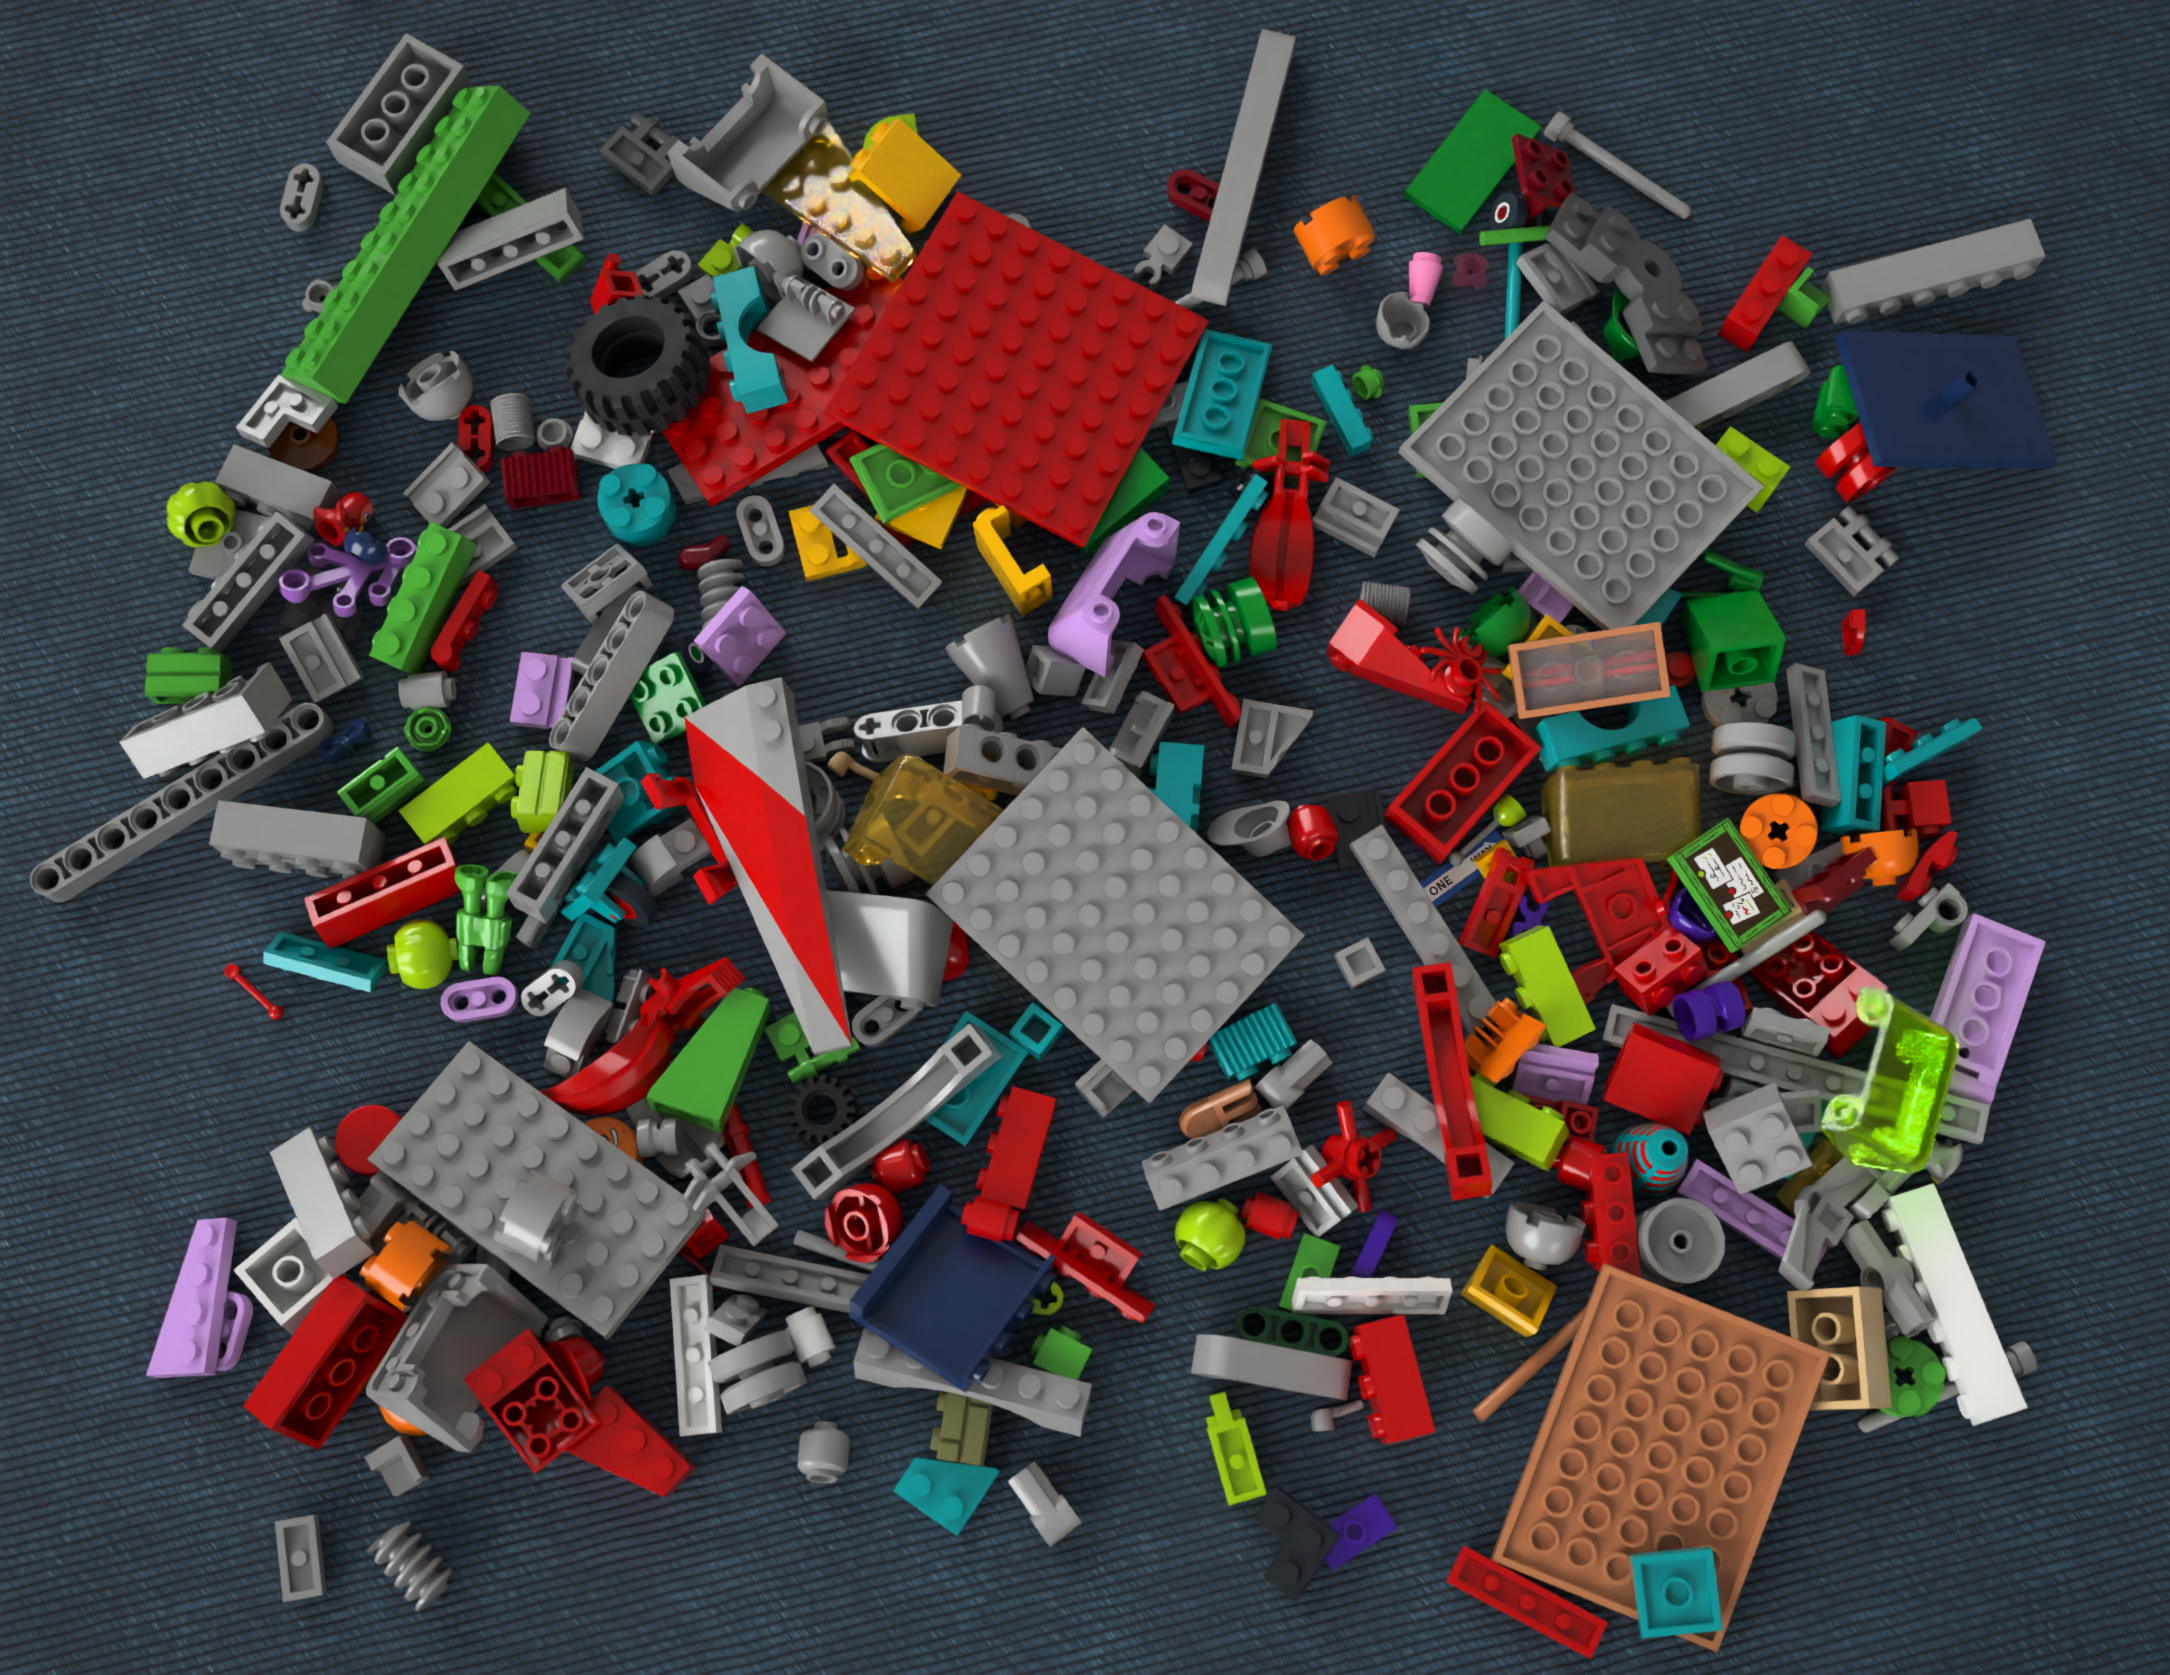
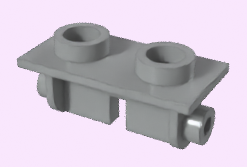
M630 969L629 975H624L616 1001L627 1005L625 1011L613 1008L607 1027L604 1030V1033L607 1034L605 1041L612 1044L618 1043L637 1024L641 1017L639 1011L641 1005L657 992L647 980L652 977L657 981L659 980L658 978L643 970L636 971Z

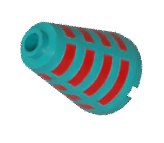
M1641 1121L1629 1126L1618 1136L1612 1149V1153H1628L1632 1192L1639 1196L1651 1198L1672 1192L1680 1185L1688 1171L1689 1154L1686 1140L1673 1128L1655 1121Z

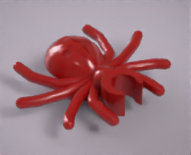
M1436 627V636L1446 651L1434 647H1421L1420 651L1422 653L1435 654L1446 659H1442L1433 668L1429 682L1435 683L1438 672L1447 665L1442 675V681L1445 690L1450 695L1456 698L1467 697L1472 693L1475 685L1476 702L1473 709L1474 712H1479L1482 705V684L1491 693L1494 700L1500 702L1501 696L1482 674L1497 675L1502 672V669L1480 667L1484 664L1489 652L1482 650L1481 643L1469 649L1467 641L1470 636H1466L1458 642L1461 631L1460 627H1455L1450 645L1443 635L1441 628Z

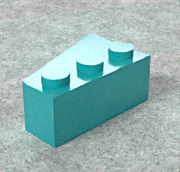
M1160 742L1159 753H1151L1150 775H1157L1156 789H1148L1197 834L1204 745Z

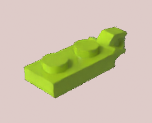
M1225 1392L1210 1395L1209 1398L1214 1416L1206 1418L1208 1425L1206 1429L1228 1505L1267 1495L1245 1417L1242 1418L1240 1408L1230 1411Z

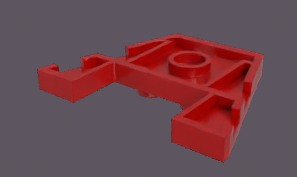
M648 773L641 781V784L655 809L659 810L686 805L694 818L696 826L700 829L712 850L713 857L718 861V865L700 868L693 876L708 904H714L739 884L695 785L691 784L688 778L675 777L671 781L661 779L660 774Z
M1630 857L1528 869L1523 872L1538 904H1542L1572 889L1574 890L1601 954L1600 958L1570 971L1585 1005L1595 998L1594 995L1606 983L1610 984L1616 978L1615 967L1671 927L1667 915L1661 916L1657 911L1656 902L1660 901V898L1643 858Z

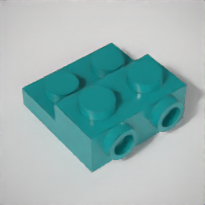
M636 741L595 771L618 783L625 797L624 802L607 827L615 843H618L624 837L630 839L650 824H659L684 806L680 805L656 810L641 784V781L648 773L660 774L661 779L673 781L676 777L669 775L664 766L668 762L667 755L657 744L653 745L651 742Z

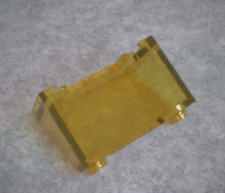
M902 755L896 758L873 780L842 850L853 856L855 861L865 866L882 863L888 858L934 886L1004 810L915 756Z

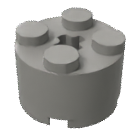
M531 1169L527 1172L531 1180L527 1182L521 1179L511 1194L499 1219L506 1223L504 1231L502 1233L496 1230L494 1241L536 1262H540L543 1258L551 1261L561 1245L562 1240L557 1238L564 1224L570 1226L579 1212L580 1204L576 1203L577 1197H575L576 1191Z

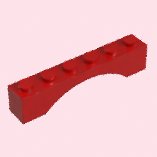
M1451 962L1413 967L1412 985L1452 1201L1491 1195L1492 1176L1470 1080Z

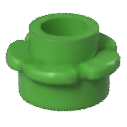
M1364 365L1360 368L1361 371L1355 373L1352 377L1353 388L1356 394L1363 400L1374 397L1379 398L1382 395L1384 378L1379 370Z

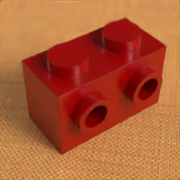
M1672 926L1614 968L1621 992L1649 1017L1659 1009L1669 1005L1676 995L1697 984L1702 977L1708 974L1702 950Z

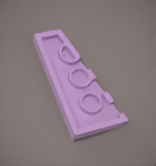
M230 1218L197 1220L146 1376L166 1378L216 1374L237 1220Z

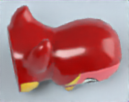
M351 492L337 502L335 508L323 509L315 506L313 509L317 532L334 546L343 544L346 532H350L353 527L357 529V532H362L363 525L373 514L372 502L367 496L359 492Z

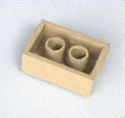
M1847 1287L1787 1291L1791 1337L1830 1353L1809 1410L1892 1408L1881 1288Z

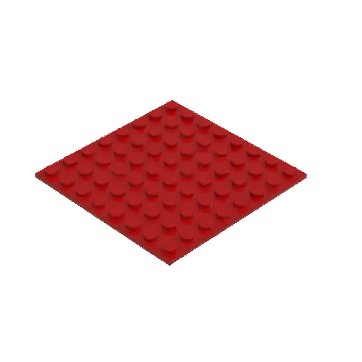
M957 191L824 410V415L1000 506L1004 505L1006 509L1084 548L1209 320Z

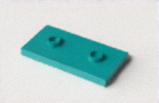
M1205 329L1201 336L1172 444L1243 460L1273 344Z

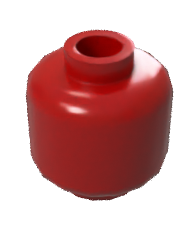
M1304 804L1294 809L1292 815L1287 819L1290 842L1298 856L1316 861L1326 858L1334 851L1339 839V833L1326 808L1319 805Z
M1572 1137L1565 1146H1562L1552 1167L1558 1168V1179L1561 1183L1591 1192L1589 1157L1591 1155L1607 1154V1149L1602 1144L1579 1137Z
M902 1138L875 1157V1165H872L870 1169L876 1185L884 1186L892 1194H900L921 1185L925 1181L926 1172L930 1171V1162L925 1149L919 1142L914 1143L910 1139Z

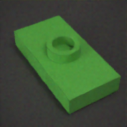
M1304 1233L1278 1307L1293 1312L1292 1297L1298 1278L1313 1276L1330 1278L1341 1246ZM1299 1314L1314 1318L1317 1316V1314Z

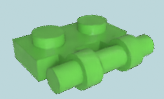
M795 1012L764 1028L782 1063L794 1057L797 1058L800 1065L787 1071L793 1085L805 1078L819 1076L818 1071L835 1062L841 1064L849 1060L848 1055L860 1050L855 1037L852 1036L853 1047L822 1053L810 1059L807 1050L811 1049Z

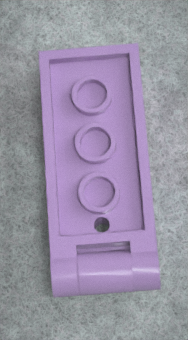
M1975 913L1964 919L1915 1060L1916 1064L1910 1077V1084L1991 1105L2046 941Z

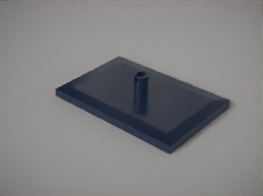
M1841 331L1835 337L1874 467L2049 468L2057 462L2016 336Z

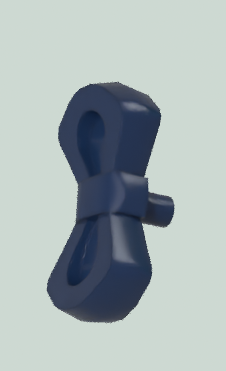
M362 719L352 720L344 734L338 738L324 740L320 743L318 747L320 756L327 762H336L345 751H348L351 755L355 754L357 750L354 745L368 739L371 732L370 727Z

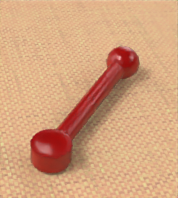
M1674 869L1670 872L1671 881L1663 899L1656 902L1657 911L1661 916L1670 913L1669 902L1678 882L1681 881Z
M229 964L225 967V976L231 980L238 981L269 1010V1016L272 1019L278 1020L283 1017V1008L279 1005H273L243 977L240 967L235 964Z

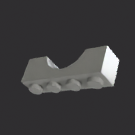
M1388 1072L1362 1110L1384 1126L1394 1129L1396 1133L1402 1134L1421 1145L1445 1164L1435 1105ZM1485 1142L1492 1176L1491 1195H1493L1515 1163Z

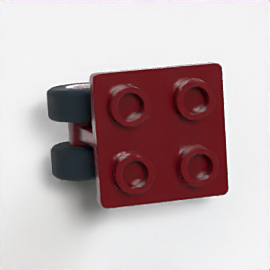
M1516 133L1511 140L1521 192L1524 198L1513 193L1501 195L1494 202L1489 214L1491 230L1551 225V214L1547 207L1551 205L1560 209L1563 201L1572 192L1575 194L1567 154L1535 139Z

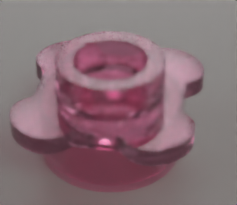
M1469 253L1466 255L1459 254L1454 258L1453 264L1456 266V274L1453 276L1452 282L1456 287L1461 288L1464 285L1474 286L1476 289H1482L1486 286L1485 270L1489 263L1484 256ZM1471 269L1474 273L1469 274L1467 270Z

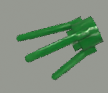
M1708 548L1702 553L1705 556L1706 562L1730 572L1726 588L1732 589V592L1760 590L1763 572L1738 564ZM1677 591L1682 594V599L1730 594L1723 592Z

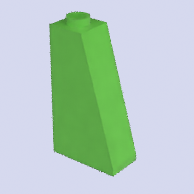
M745 988L744 990L732 989L649 1090L647 1100L650 1110L670 1117H679L682 1121L722 1134L771 1014L769 999L762 992L753 988Z

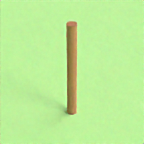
M1586 1307L1577 1313L1472 1410L1473 1414L1482 1423L1575 1338Z

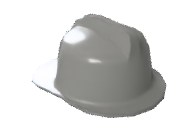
M1276 800L1262 805L1229 811L1211 823L1207 830V838L1212 844L1218 846L1241 845L1252 856H1267L1276 850L1291 845L1286 821L1290 814V806L1285 801Z

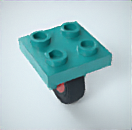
M624 837L614 846L608 843L600 853L596 852L583 869L587 873L580 881L576 880L563 897L568 902L560 913L573 921L592 908L613 923L620 921L632 927H647L658 911L657 902L644 888L646 884L624 865L637 846Z

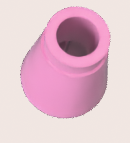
M1418 252L1414 254L1413 260L1409 262L1410 301L1413 303L1421 302L1424 308L1430 307L1444 269L1441 265L1442 258L1432 253Z

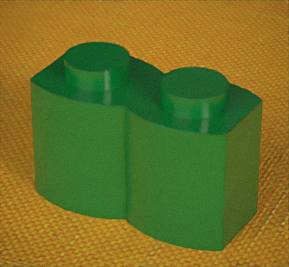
M1838 365L1830 371L1828 380L1822 383L1818 394L1811 429L1825 439H1837L1848 432L1850 423L1858 418L1843 365Z

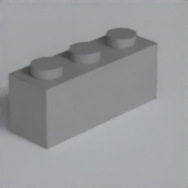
M234 444L215 481L221 490L234 500L236 505L244 506L245 503L256 506L258 512L268 517L273 516L277 511L287 516L304 531H309L310 528L316 529L313 517L315 506L323 509L335 508L341 496L339 490L330 480Z

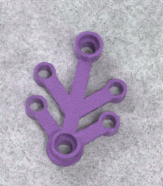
M394 538L386 544L387 548H389L387 551L388 557L381 563L371 566L346 552L344 542L342 544L344 552L330 549L323 543H314L307 548L310 565L324 567L330 563L340 567L312 576L299 569L288 570L279 578L281 594L292 603H300L305 601L313 590L348 580L342 592L334 596L333 606L334 612L338 616L349 617L356 612L355 599L372 572L384 569L378 582H374L369 586L368 593L369 600L373 605L385 606L392 599L391 587L400 572L404 571L409 563H412L418 547L408 538Z

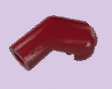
M719 534L708 544L686 546L679 552L678 564L686 571L699 569L704 564L721 557L731 548V542L725 535Z

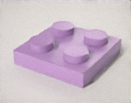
M741 586L694 639V642L730 682L740 687L786 635V632L755 595L747 588Z

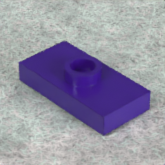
M1376 1493L1328 1524L1342 1536L1325 1559V1562L1329 1569L1333 1571L1398 1528Z

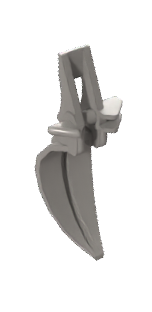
M647 1096L626 1108L636 1129L639 1119L651 1118L655 1122L662 1123L666 1117H670L650 1110ZM680 1120L682 1129L681 1154L668 1156L661 1151L656 1153L654 1157L671 1174L680 1178H684L690 1173L693 1175L694 1179L691 1181L683 1197L697 1214L712 1202L717 1201L749 1242L755 1246L779 1226L743 1182V1178L739 1174L740 1170L756 1159V1153L751 1151L728 1160L719 1150L725 1144L723 1134ZM719 1165L723 1170L709 1180L706 1174ZM732 1182L753 1206L741 1218L720 1193Z

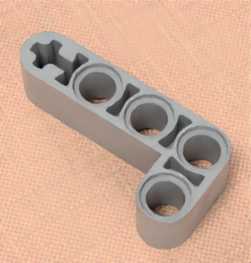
M1197 1334L1191 1374L1216 1379L1235 1380L1347 1401L1353 1361L1232 1337Z

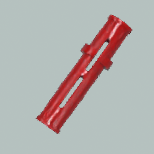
M736 1100L722 1132L731 1158L751 1151L754 1152L748 1136L751 1133L749 1125L744 1124ZM755 1159L740 1170L739 1174L742 1176L743 1182L761 1204L765 1205L771 1201V1197L765 1186L757 1159ZM745 1197L748 1209H752V1204Z

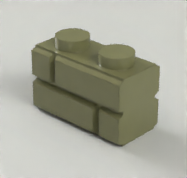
M939 1391L937 1411L944 1412L941 1427L934 1426L931 1450L937 1451L936 1459L984 1466L993 1404L964 1395Z

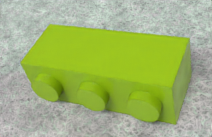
M486 743L401 808L399 812L425 845L445 837L451 846L457 840V835L468 826L474 827L481 823L487 817V811L498 803L504 804L516 795L517 788L519 787L516 785L514 773L493 747Z
M1538 925L1499 944L1503 952L1499 955L1500 962L1508 975L1513 974L1519 987L1515 989V994L1520 1005L1525 1010L1529 1009L1532 1018L1547 1026L1541 1033L1540 1044L1544 1043L1545 1045L1560 1047L1596 1030L1549 926Z
M1476 1073L1474 1078L1470 1076L1484 1140L1549 1172L1570 1133L1566 1123L1563 1121L1564 1116L1546 1106L1539 1110L1529 1105L1530 1100L1514 1090H1509L1506 1094L1494 1088L1496 1084L1479 1073Z

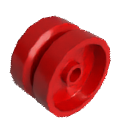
M1858 423L1835 441L1815 462V466L1826 479L1836 478L1845 473L1838 480L1835 490L1846 503L1855 501L1877 487L1898 468L1873 466L1861 423Z

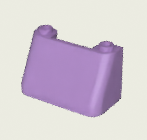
M1151 512L1108 536L1051 622L1048 629V643L1051 649L1080 663L1085 668L1106 677L1114 664V656L1110 654L1111 638L1120 619L1119 608L1112 599L1125 578L1140 585L1151 575L1160 574V577L1168 578L1175 567L1180 522L1165 514Z

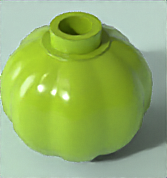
M213 482L186 483L167 502L166 509L168 515L166 520L168 529L175 537L181 539L184 544L190 547L215 546L220 543L224 534L232 532L235 527V502ZM214 507L222 510L223 523Z
M427 919L413 920L404 924L395 933V943L387 945V956L391 974L400 973L402 982L416 989H430L444 982L449 976L453 961L459 960L457 938H449V935H447L441 925Z
M1219 1199L1217 1203L1198 1201L1188 1206L1181 1213L1175 1228L1176 1243L1182 1249L1180 1252L1181 1258L1189 1265L1201 1271H1206L1208 1267L1222 1269L1235 1262L1243 1250L1246 1238L1244 1226L1236 1216L1239 1210L1232 1203L1224 1199Z

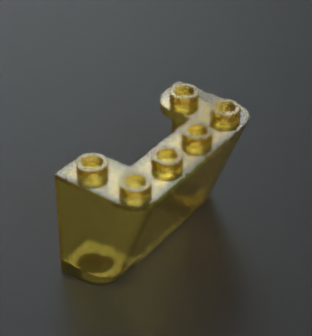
M1682 757L1671 759L1668 761V764L1653 765L1651 760H1642L1631 763V767L1616 768L1614 763H1603L1595 765L1593 770L1579 771L1578 766H1565L1556 769V774L1549 777L1540 791L1543 817L1551 829L1546 834L1549 867L1640 857L1643 858L1644 862L1660 861L1661 869L1672 868L1667 858L1702 835L1699 764L1691 763L1690 758Z

